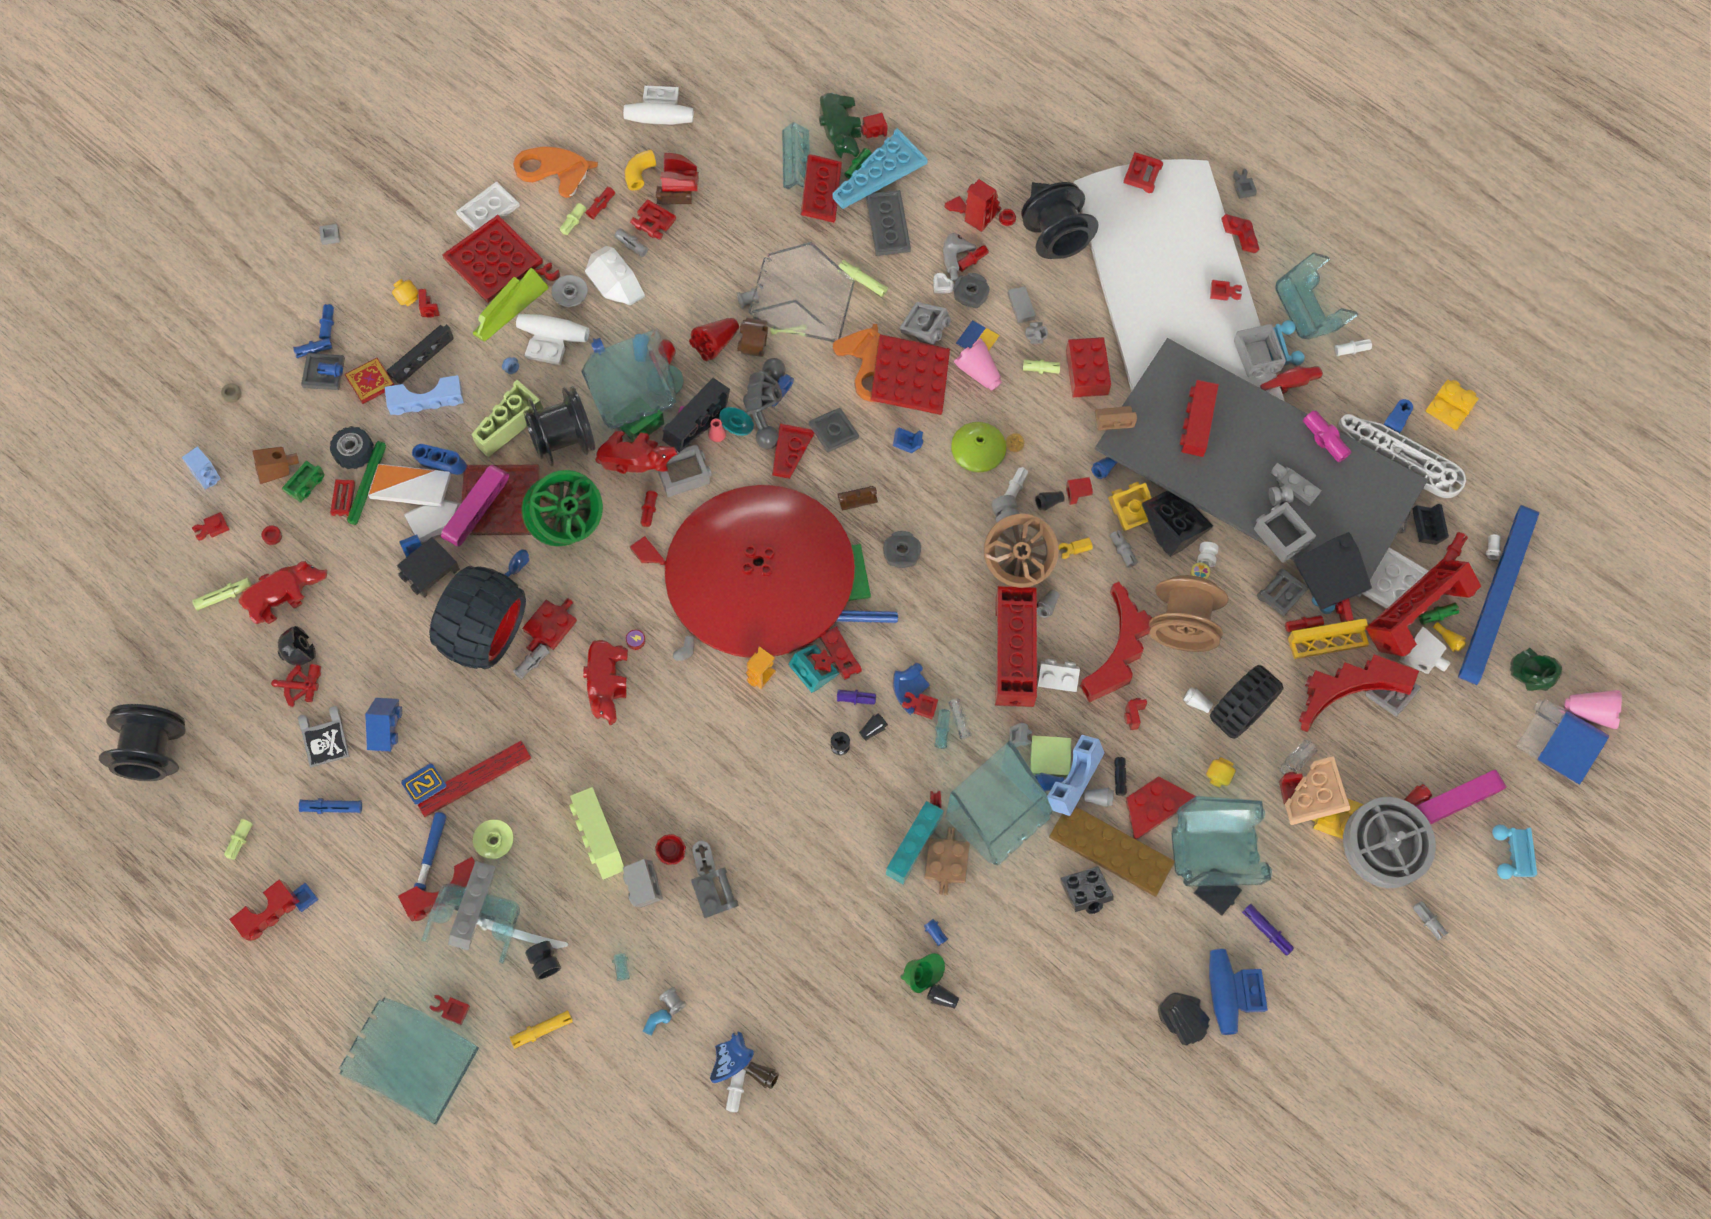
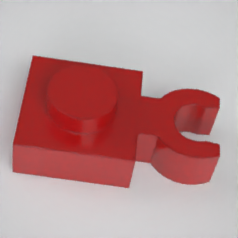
M1212 280L1210 299L1228 301L1229 297H1232L1234 300H1240L1242 294L1235 291L1241 292L1242 286L1234 285L1232 287L1230 282Z
M222 512L203 519L204 525L197 524L192 527L195 533L201 531L200 534L195 535L198 541L205 539L208 534L213 538L230 530Z
M910 692L905 693L904 697L909 698L911 702H903L901 705L903 708L909 709L913 707L915 708L914 714L933 719L938 699L924 694H919L918 698H915L914 694Z
M435 995L434 998L440 1001V1005L438 1007L430 1005L429 1008L436 1013L443 1011L441 1015L443 1019L461 1026L470 1005L451 997L448 1002H445L440 995Z

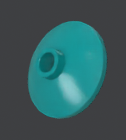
M727 407L722 409L719 414L722 426L730 433L745 436L753 431V420L743 410Z

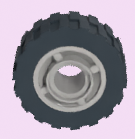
M345 427L332 437L330 451L338 465L340 464L341 467L347 469H358V467H363L364 464L369 462L374 444L365 430L360 429V427Z

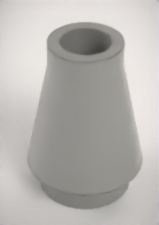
M1050 590L1037 603V614L1039 616L1048 618L1053 614L1060 596L1057 591Z
M1109 788L1085 790V802H1091L1104 807L1113 806L1114 790H1109Z

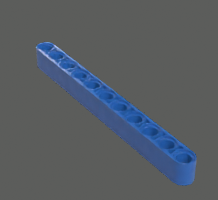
M1520 505L1515 515L1458 675L1460 679L1478 685L1482 678L1534 531L1539 511Z

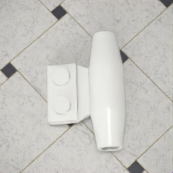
M645 86L643 103L624 105V119L645 124L675 125L693 122L694 111L693 108L677 105L679 87Z
M519 314L516 320V327L518 329L534 334L532 339L529 340L524 355L526 359L561 365L565 352L564 341L587 342L589 338L588 327L566 319L541 314Z

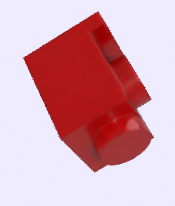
M882 112L863 117V123L860 127L862 135H865L867 139L878 137L879 135L887 137L888 125Z

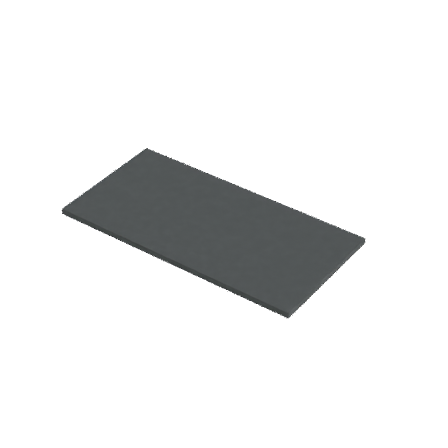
M1169 338L1165 340L1122 406H1131L1132 412H1136L1137 421L1135 427L1106 430L1095 447V450L1266 546L1267 544L1255 532L1254 527L1257 523L1256 520L1263 514L1268 515L1271 513L1270 511L1274 507L1269 499V488H1281L1277 477L1271 474L1272 468L1277 463L1285 468L1288 467L1322 490L1310 506L1294 495L1293 502L1288 503L1316 535L1312 544L1290 559L1294 561L1325 542L1350 532L1359 548L1369 580L1372 578L1428 479L1340 431V439L1351 450V454L1345 460L1337 462L1326 448H1321L1316 443L1314 434L1303 422V419L1308 415L1307 413ZM1197 380L1219 384L1208 445L1204 457L1182 453L1183 445H1179L1181 435L1185 434L1186 430L1183 429L1184 419L1188 418L1189 413H1186V407L1192 397H1189L1190 388L1195 386ZM1283 514L1266 524L1285 547L1302 537Z

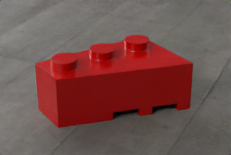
M978 179L967 190V206L964 213L965 222L982 232L1002 208L999 206L1000 201L997 200L998 194L996 189Z

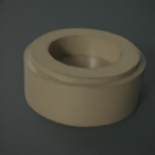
M230 383L222 388L221 395L225 401L232 403L240 399L241 390L236 384Z

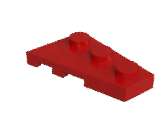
M780 424L772 476L790 479L815 433L812 429Z

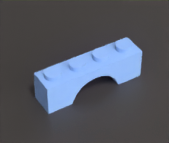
M458 375L440 378L437 386L424 394L412 393L403 384L385 387L386 403L390 415H401L406 412H419L424 409H438L443 406H456L464 403L462 386Z
M1081 735L1073 749V763L1067 778L1061 783L1055 782L1047 796L1053 811L1069 816L1072 814L1104 755L1099 739Z

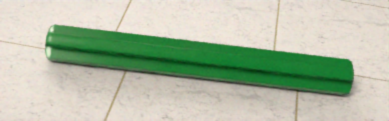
M377 441L347 517L349 524L356 525L359 521L377 466L381 463L386 449L384 442Z

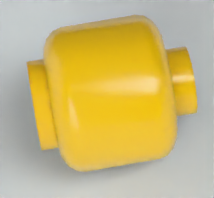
M401 278L393 284L395 288L392 290V295L400 305L406 304V306H409L418 299V289L411 280L403 281Z
M1222 757L1212 760L1206 772V776L1211 779L1209 783L1218 788L1221 785L1229 786L1236 773L1233 767L1234 763Z

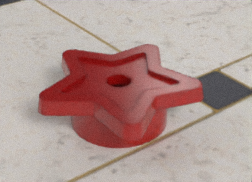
M825 649L820 654L811 655V658L815 661V670L830 672L831 664L836 661V658L828 656Z

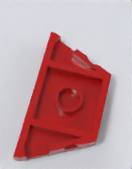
M1158 776L1126 798L1133 838L1139 839L1195 802L1197 797Z

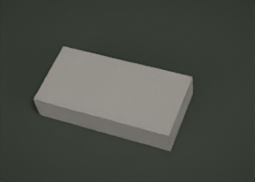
M1026 287L1008 290V296L1017 322L1022 323L1035 320L1036 315Z

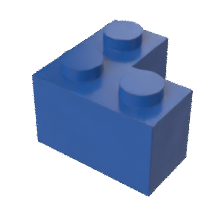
M375 698L365 714L367 750L391 752L394 745L398 743V733L395 732V726L398 719L402 717V706H399V699Z

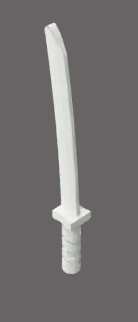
M479 917L477 924L485 931L489 929L534 944L550 941L552 948L555 949L568 946L567 942L513 929L493 922L488 917L485 919Z

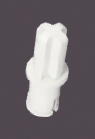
M1370 339L1356 342L1352 340L1350 343L1335 345L1336 356L1351 353L1355 355L1356 352L1372 349V342Z
M1024 467L1018 468L1013 480L1009 481L1010 485L1004 495H1012L1016 498L1019 490L1023 488L1022 484L1028 475V470Z
M744 1069L732 1076L730 1087L727 1088L729 1094L726 1110L729 1112H738L741 1093H744V1089H742L746 1073Z

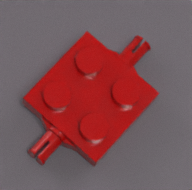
M566 598L561 606L555 605L546 599L527 621L522 629L533 638L526 647L529 651L533 653L539 644L546 645L554 650L577 622V619L567 612L573 604L571 599Z

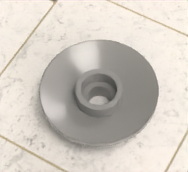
M574 275L563 276L556 280L552 286L554 300L565 307L579 305L585 300L588 293L585 281Z

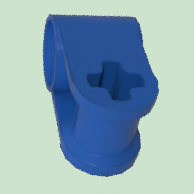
M1407 399L1400 400L1383 425L1400 434L1413 411L1412 402Z

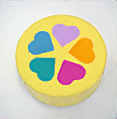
M1196 563L1192 566L1190 575L1208 579L1210 569L1204 563Z

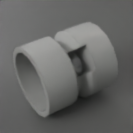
M1004 495L992 501L996 522L1010 515L1020 514L1016 510L1018 506L1014 496Z

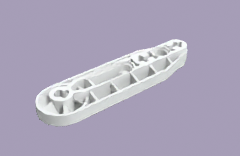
M1350 414L1344 415L1339 420L1337 425L1338 431L1428 479L1423 489L1442 498H1452L1457 496L1464 488L1466 477L1462 468L1381 423L1360 419ZM1455 481L1461 484L1460 489L1452 487Z

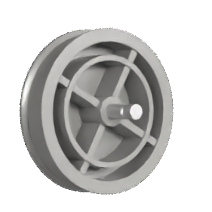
M1381 797L1367 802L1353 812L1343 832V848L1349 864L1361 878L1378 887L1399 888L1422 877L1434 860L1436 841L1432 826L1417 807L1399 798Z

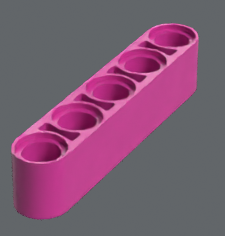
M490 465L442 530L441 538L460 547L507 483L509 473L494 465Z
M1495 769L1416 807L1425 815L1431 825L1499 793L1507 786Z

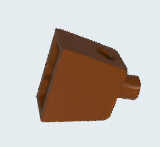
M283 447L252 450L260 484L288 476L290 474L288 466L299 464L297 453L286 455Z

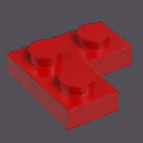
M1228 214L1221 218L1225 232L1239 237L1243 251L1256 253L1260 250L1253 224L1250 220Z

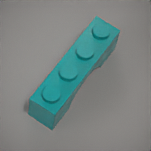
M928 801L925 802L886 868L887 876L901 884L905 883L921 850L940 823L944 810Z

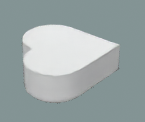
M944 273L935 274L933 279L934 294L951 293L954 290V282L948 279Z

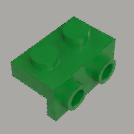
M305 461L282 487V490L297 501L302 502L305 498L309 497L313 488L322 482L325 474L319 465L315 467L308 461Z

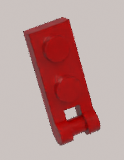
M837 626L820 636L829 655L836 658L834 664L844 680L850 678V675L862 672L860 664L856 661ZM850 663L851 667L846 669L844 666Z

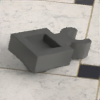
M1245 168L1242 171V175H1239L1237 170L1233 174V178L1236 180L1234 186L1239 199L1256 196L1257 193L1253 179L1247 178L1248 172Z

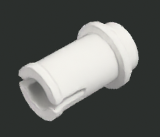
M1493 534L1488 536V550H1486L1488 559L1496 560L1501 556V537L1499 535Z

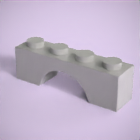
M475 861L450 932L448 945L469 951L485 898L489 893L494 878L495 866Z

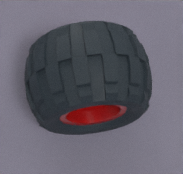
M481 566L465 567L451 579L437 603L429 630L431 644L436 646L437 650L447 659L464 667L482 668L484 670L493 667L504 656L519 629L526 607L524 590L518 588V584L508 576L494 569Z

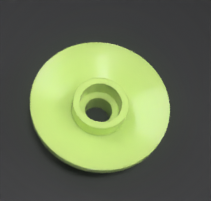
M501 820L485 821L474 832L473 846L476 852L484 858H500L511 849L514 840L513 832ZM492 839H498L496 844H491Z

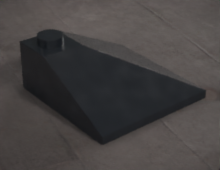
M1170 491L1163 492L1142 503L1157 543L1170 557L1184 550L1213 527L1193 504Z
M1350 532L1325 542L1293 561L1321 610L1372 589L1359 548Z

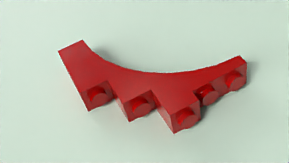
M1119 581L1112 584L1110 590L1119 616L1118 641L1108 660L1094 673L1082 679L1080 688L1089 703L1130 684L1133 673L1127 664L1141 658L1144 648L1141 641L1137 639L1150 634L1149 622L1152 619L1151 615H1147L1145 610L1138 613L1136 604L1131 602L1128 597L1129 593L1126 587H1122Z
M1375 654L1371 661L1367 660L1364 669L1344 662L1342 668L1338 667L1335 677L1315 670L1313 676L1309 675L1305 684L1308 687L1307 694L1309 695L1306 702L1308 709L1306 712L1302 711L1299 722L1302 723L1300 730L1308 732L1314 720L1325 708L1349 694L1366 690H1389L1410 695L1419 670Z

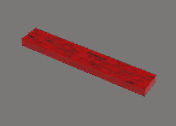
M519 741L446 781L444 789L417 805L423 816L427 817L530 760L531 756L523 742Z

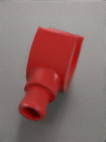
M552 263L545 264L543 268L534 269L537 274L544 275L549 281H555L560 276L559 269L553 274L547 273L553 268Z

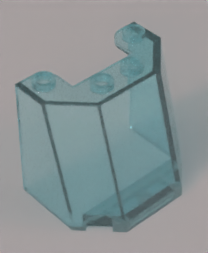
M1196 796L1178 808L1177 827H1173L1171 835L1175 872L1178 876L1184 878L1183 883L1185 886L1262 885L1271 880L1272 869L1267 862L1259 863L1260 855L1257 850L1258 837L1255 832V826L1265 817L1262 801Z

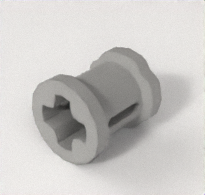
M754 288L748 292L737 293V299L741 308L748 304L759 303Z
M675 987L668 989L659 997L670 1009L669 1013L671 1015L678 1013L686 1006L685 1001H681L676 994Z

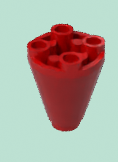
M726 318L697 326L691 331L689 344L697 350L705 362L713 360L739 330V324L734 318Z

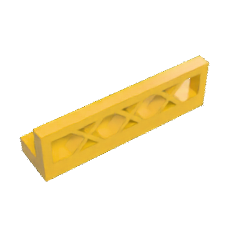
M1365 618L1292 631L1288 641L1294 659L1368 647L1369 642L1365 633L1368 623ZM1360 633L1362 642L1356 643L1350 639L1351 635ZM1339 637L1345 642L1342 646H1337L1331 641L1333 638ZM1320 640L1327 645L1324 649H1318L1313 646L1314 642ZM1295 644H1303L1308 649L1306 652L1298 653Z

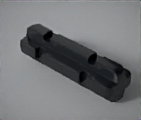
M1116 757L1114 760L1116 767L1115 785H1117L1115 787V794L1124 796L1127 793L1126 759L1124 757Z

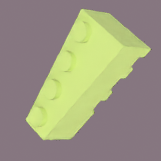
M518 380L514 382V387L504 394V399L500 404L494 406L490 416L485 417L471 434L477 448L487 457H490L527 427L523 412L527 410L530 413L527 402L529 398L533 401L537 411L543 409L540 399Z
M593 787L571 795L572 804L569 805L573 816L578 815L579 819L575 820L579 832L584 831L585 833L582 836L586 848L590 846L591 852H588L592 864H597L602 879L623 872L624 865Z

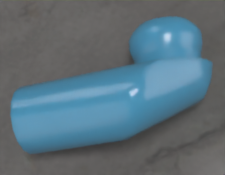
M664 1009L651 1014L644 1026L643 1032L652 1036L657 1024L661 1022L667 1024L670 1022L671 1014Z

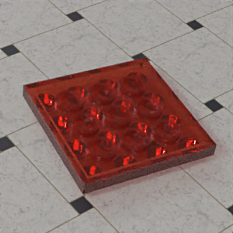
M539 464L494 465L509 473L508 481L469 535H531L522 518V502L528 489L539 480ZM467 465L465 472H463L461 504L490 465Z

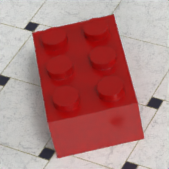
M1104 337L1068 339L1066 355L1072 397L1109 395L1111 378Z

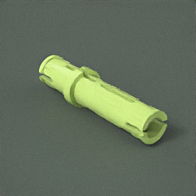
M842 260V263L839 264L838 270L850 276L851 280L858 281L881 297L884 296L883 293L886 294L888 287L862 272L861 268L854 267L846 262V260Z
M247 577L233 584L228 583L226 587L193 599L192 602L195 609L199 611L227 598L237 597V594L242 593L252 584Z

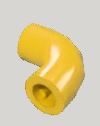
M652 149L638 153L628 161L624 173L629 190L641 189L644 186L642 172L647 168L656 166Z

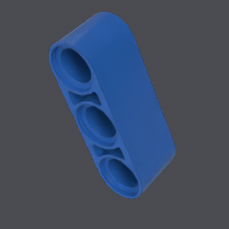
M418 444L412 449V456L423 467L447 471L455 475L462 474L467 468L466 462L455 451L425 444Z

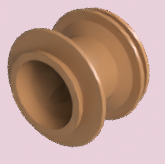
M1192 575L1175 576L1157 584L1155 593L1162 601L1167 603L1166 613L1156 615L1150 620L1151 637L1166 647L1181 651L1204 652L1217 648L1223 637V630L1218 624L1211 621L1212 611L1227 605L1229 598L1226 592L1214 582Z

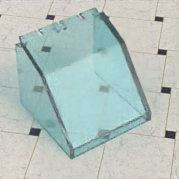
M658 328L591 353L581 370L602 420L611 430L623 426L624 422L629 424L641 419L642 415L645 418L658 413V409L660 411L673 407L674 403H677L675 384Z
M1009 741L950 793L946 818L989 863L1000 865L1009 856L1008 853L1012 854L1023 844L1022 840L1026 841L1037 831V827L1040 828L1050 819L1052 811L1045 791L1016 746Z
M384 997L382 1001L378 1000L371 1014L377 1016L376 1020L368 1017L360 1033L366 1035L365 1039L357 1036L349 1050L350 1053L355 1055L354 1058L346 1055L339 1067L341 1070L339 1074L391 1103L437 1125L479 1047L422 1011Z

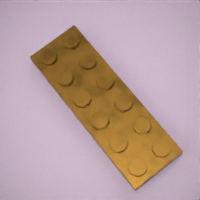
M1076 806L1070 816L1061 814L1049 836L1050 839L1155 897L1175 863L1171 858Z

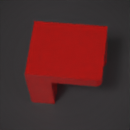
M1090 477L1067 481L1066 492L1069 505L1077 504L1079 497L1093 495Z

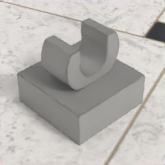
M1021 722L1010 727L1009 746L1016 748L1032 743L1031 740H1027V736L1032 734V731L1028 729V724Z

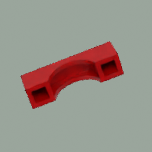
M470 857L455 865L452 881L441 891L425 892L415 886L398 895L409 919L412 922L420 921L428 913L443 909L446 906L445 904L450 901H458L463 898L475 864L474 858Z

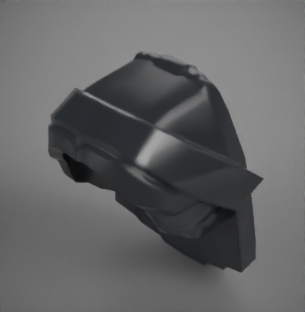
M1172 993L1158 1006L1161 1022L1171 1033L1177 1035L1182 1045L1187 1046L1190 1043L1194 1044L1197 1041H1201L1207 1034L1210 1021L1207 1014L1200 1008L1201 1000L1181 993Z

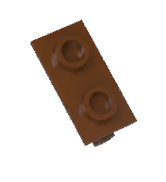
M657 186V204L692 205V191H662V186Z
M874 486L837 494L842 511L878 503L877 490Z

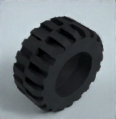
M1263 665L1253 667L1214 707L1210 714L1211 721L1230 738H1238L1277 699L1283 691V683Z

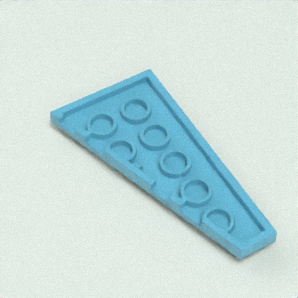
M897 128L890 138L888 137L884 144L877 148L862 163V167L858 171L855 170L852 173V177L841 184L833 193V199L844 209L926 165L928 159Z

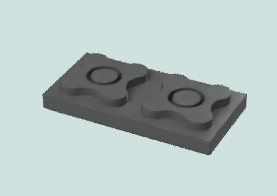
M901 191L872 193L866 196L876 256L911 252Z

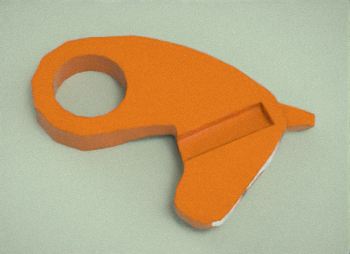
M536 147L521 151L515 157L513 166L517 177L525 182L533 183L547 176L558 174L560 180L559 194L565 198H570L585 180L588 169L597 167L598 162L585 160L582 156L562 148ZM530 159L538 160L541 163L540 168L533 172H526L521 169L522 164Z

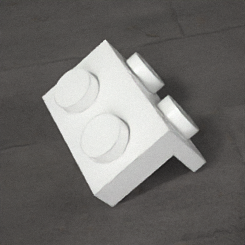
M1045 659V661L1040 663L1038 687L1077 692L1080 668L1074 662L1065 661L1064 664L1057 663V660Z

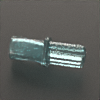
M946 709L939 710L937 726H935L936 740L934 746L940 749L947 748L948 732H950V711Z

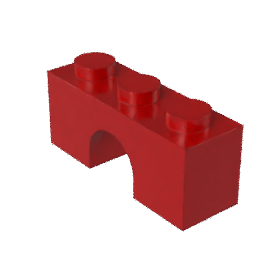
M279 879L263 892L268 900V905L264 912L256 914L253 909L245 906L229 919L242 938L248 941L258 939L265 929L277 924L281 916L295 909V904L300 901L284 881Z

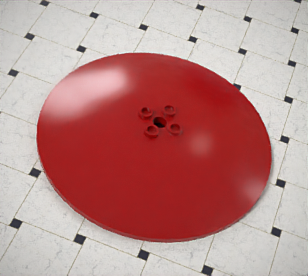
M774 485L745 486L723 492L709 499L685 519L674 535L668 549L665 563V584L671 606L677 617L688 631L701 642L723 653L751 658L755 653H758V648L761 647L775 657L809 645L827 632L837 621L845 609L852 592L855 573L854 555L847 533L841 523L817 500L786 487ZM757 559H761L764 561V563L761 566H755L753 564L754 561Z

